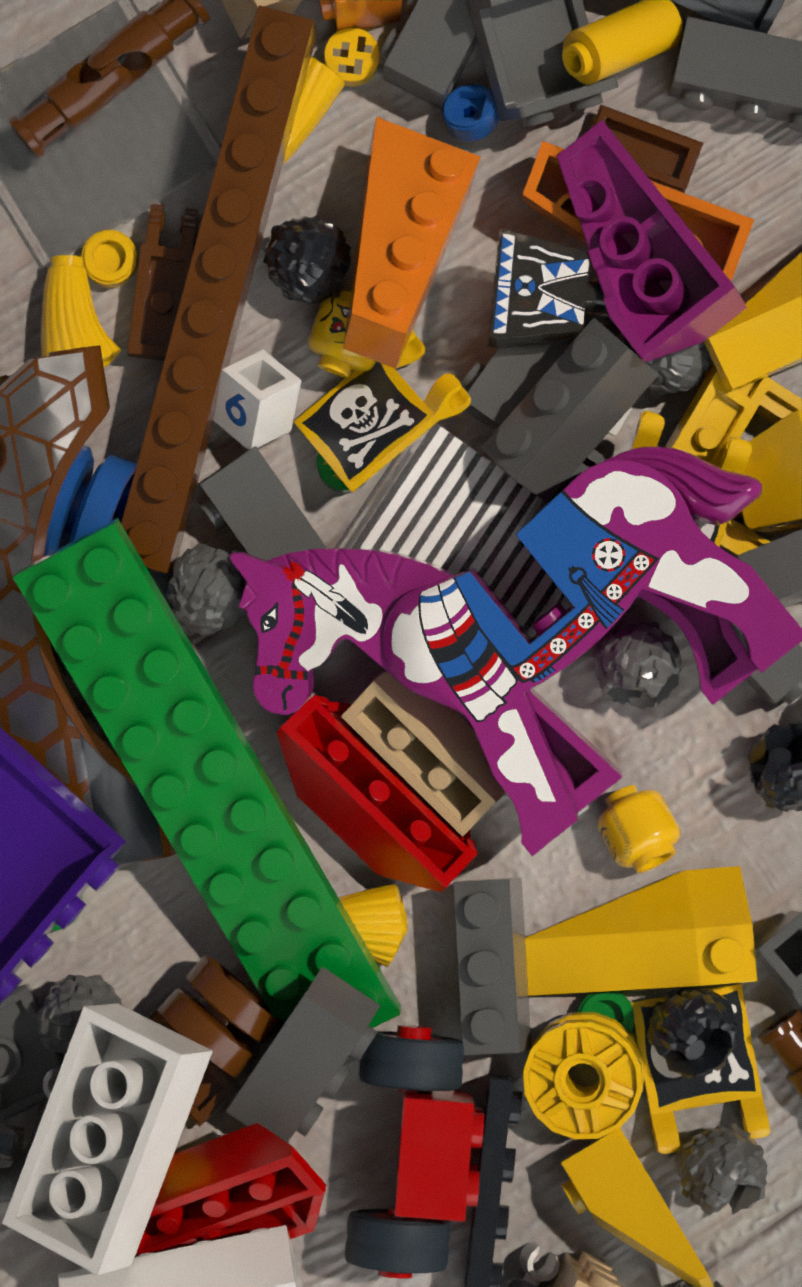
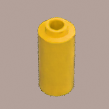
M642 0L569 32L563 43V64L568 73L579 82L586 85L594 84L676 47L683 35L680 14L670 0Z

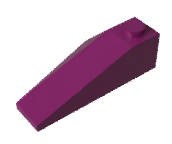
M603 120L557 155L576 216L579 218L586 239L593 268L599 279L608 315L644 362L704 342L747 308L733 283Z

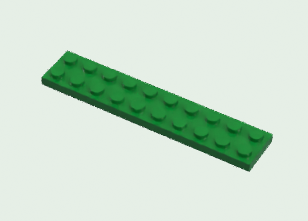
M116 518L18 570L13 576L14 581L274 1017H280L283 1020L280 1028L284 1025L322 967L380 1005L369 1024L371 1028L399 1016L401 1012L400 1002L119 519Z

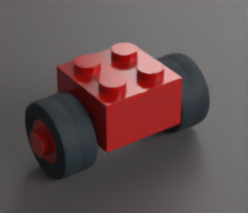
M397 1025V1032H377L360 1061V1081L375 1086L397 1088L399 1093H403L394 1207H389V1209H361L349 1213L345 1259L348 1263L355 1266L377 1270L379 1276L407 1279L412 1278V1273H434L445 1270L449 1257L450 1221L465 1222L466 1206L477 1207L480 1172L477 1171L478 1166L476 1164H470L471 1148H482L484 1113H482V1107H474V1101L470 1092L453 1091L460 1089L462 1084V1063L464 1060L462 1041L450 1037L431 1035L432 1028L426 1026Z

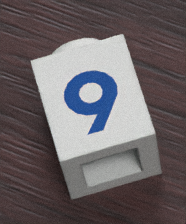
M264 349L222 369L213 420L248 450L255 446L259 448L291 431L301 380Z

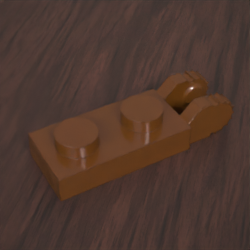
M151 204L146 243H141L127 351L128 357L165 360L194 251L198 220L197 209H185L180 226V233L182 234L180 248L159 246L161 232L165 226L166 214L164 212V205Z

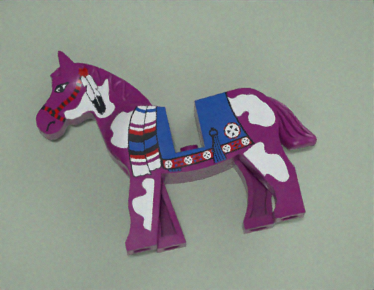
M640 447L630 449L588 468L516 534L572 603L565 610L561 603L558 602L533 623L532 628L537 634L532 638L475 568L452 574L433 563L405 554L361 548L307 549L280 555L270 560L244 552L230 555L232 563L247 581L239 608L247 611L248 618L258 635V656L253 690L255 697L262 707L272 713L289 715L300 709L309 700L313 692V669L324 663L333 654L342 639L354 642L407 689L459 711L469 720L475 730L494 778L509 795L516 808L521 827V844L531 856H534L578 820V813L623 777L622 771L541 697L533 687L554 676L589 650L613 627L637 596L666 613L683 631L696 661L699 688L712 705L757 669L763 673L802 641V628L752 566L733 557L717 546L700 530L692 518L693 516L702 522L712 525H722L729 522L761 496L762 484L760 481L748 475L723 470L691 453L674 448ZM731 622L735 624L743 634L747 646V651L744 648L741 641L739 640V638L737 637L734 630L732 629Z

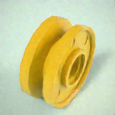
M572 1012L551 1021L535 1038L523 1070L524 1095L534 1115L552 1132L574 1140L599 1139L620 1129L635 1113L645 1080L644 1057L633 1034L616 1019L596 1012ZM583 1063L591 1065L597 1070L600 1080L592 1086H580L572 1080L569 1074L570 1068Z

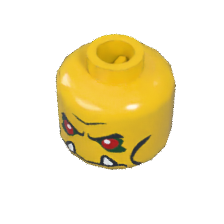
M344 290L340 292L339 297H330L322 301L307 337V343L310 350L321 357L317 365L319 368L334 375L349 378L351 370L368 371L374 367L376 361L343 349L350 292Z

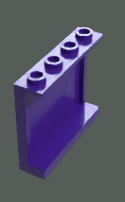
M1 727L0 1005L22 982V979L15 973L24 962L32 968L53 946L54 942L47 936L56 925L62 930L66 929L86 907L87 904L80 899V896L90 886L97 892L117 871L120 865L113 858L126 843L118 833Z

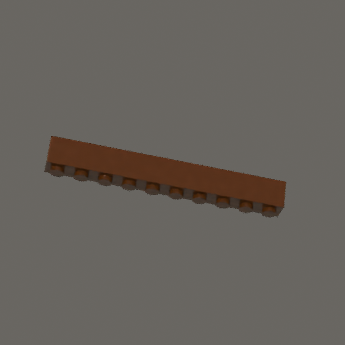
M260 5L258 6L121 522L145 566L164 573H171L172 561L178 559L214 424L213 417L221 372L223 368L229 366L317 37L314 20Z

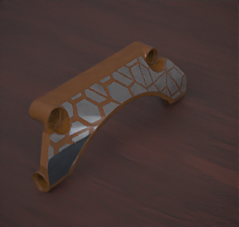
M96 345L49 352V356L28 359L0 385V727L126 841L125 845L113 858L117 864L121 865L135 861L162 859L177 853L121 759L98 737L76 707L62 680L52 652L50 640L13 579L14 574L18 570L44 557L49 523L66 475L84 443L102 422L110 409L101 346Z

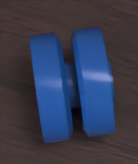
M83 445L71 465L57 496L48 527L44 557L116 518L119 519L120 523L122 522L137 466L136 463L110 455L98 465L93 474L94 457L90 447Z

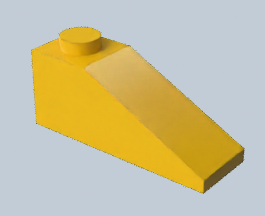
M621 1128L561 1162L570 1177L561 1186L578 1215L588 1209L598 1226L694 1287H714L707 1271Z

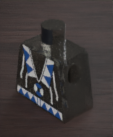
M500 229L497 241L487 347L499 348L573 342L582 332L584 314L609 317L600 283L587 281L589 253L514 231Z

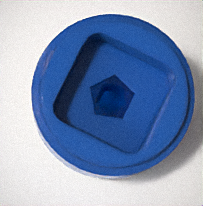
M469 84L461 86L452 91L442 105V117L449 133L461 141L471 142L480 140L488 136L499 122L493 93L482 85Z

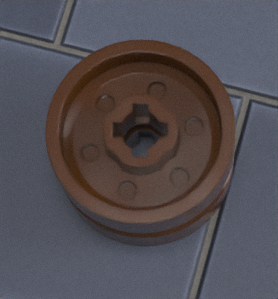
M205 954L186 976L188 982L200 994V997L197 998L187 990L176 987L158 1008V1011L180 1035L213 1050L210 1061L231 1076L237 1077L255 1056L253 1048L241 1035L243 1033L248 1034L257 1042L265 1044L283 1024V1020L280 1017H274L264 1000L212 957Z

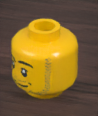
M629 785L615 791L606 798L605 802L608 808L599 816L597 828L614 861L619 866L624 868L634 867L637 873H643L662 865L676 854L677 851L674 846L680 838L681 830L664 797L658 791H638L635 785Z

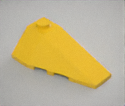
M802 251L745 303L747 308L704 341L727 392L802 362Z
M740 866L682 870L637 891L630 892L611 902L525 937L528 996L690 987L757 981L753 925Z

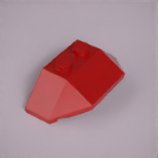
M313 695L276 732L296 796L377 875L442 892L478 854L475 841L471 840L470 830L462 837L341 717L352 704L330 702L326 697Z
M257 1122L173 1155L135 1256L191 1246L200 1241H214L242 1235L260 1228L270 1229L286 1225L290 1239L313 1232L327 1185L292 1145Z

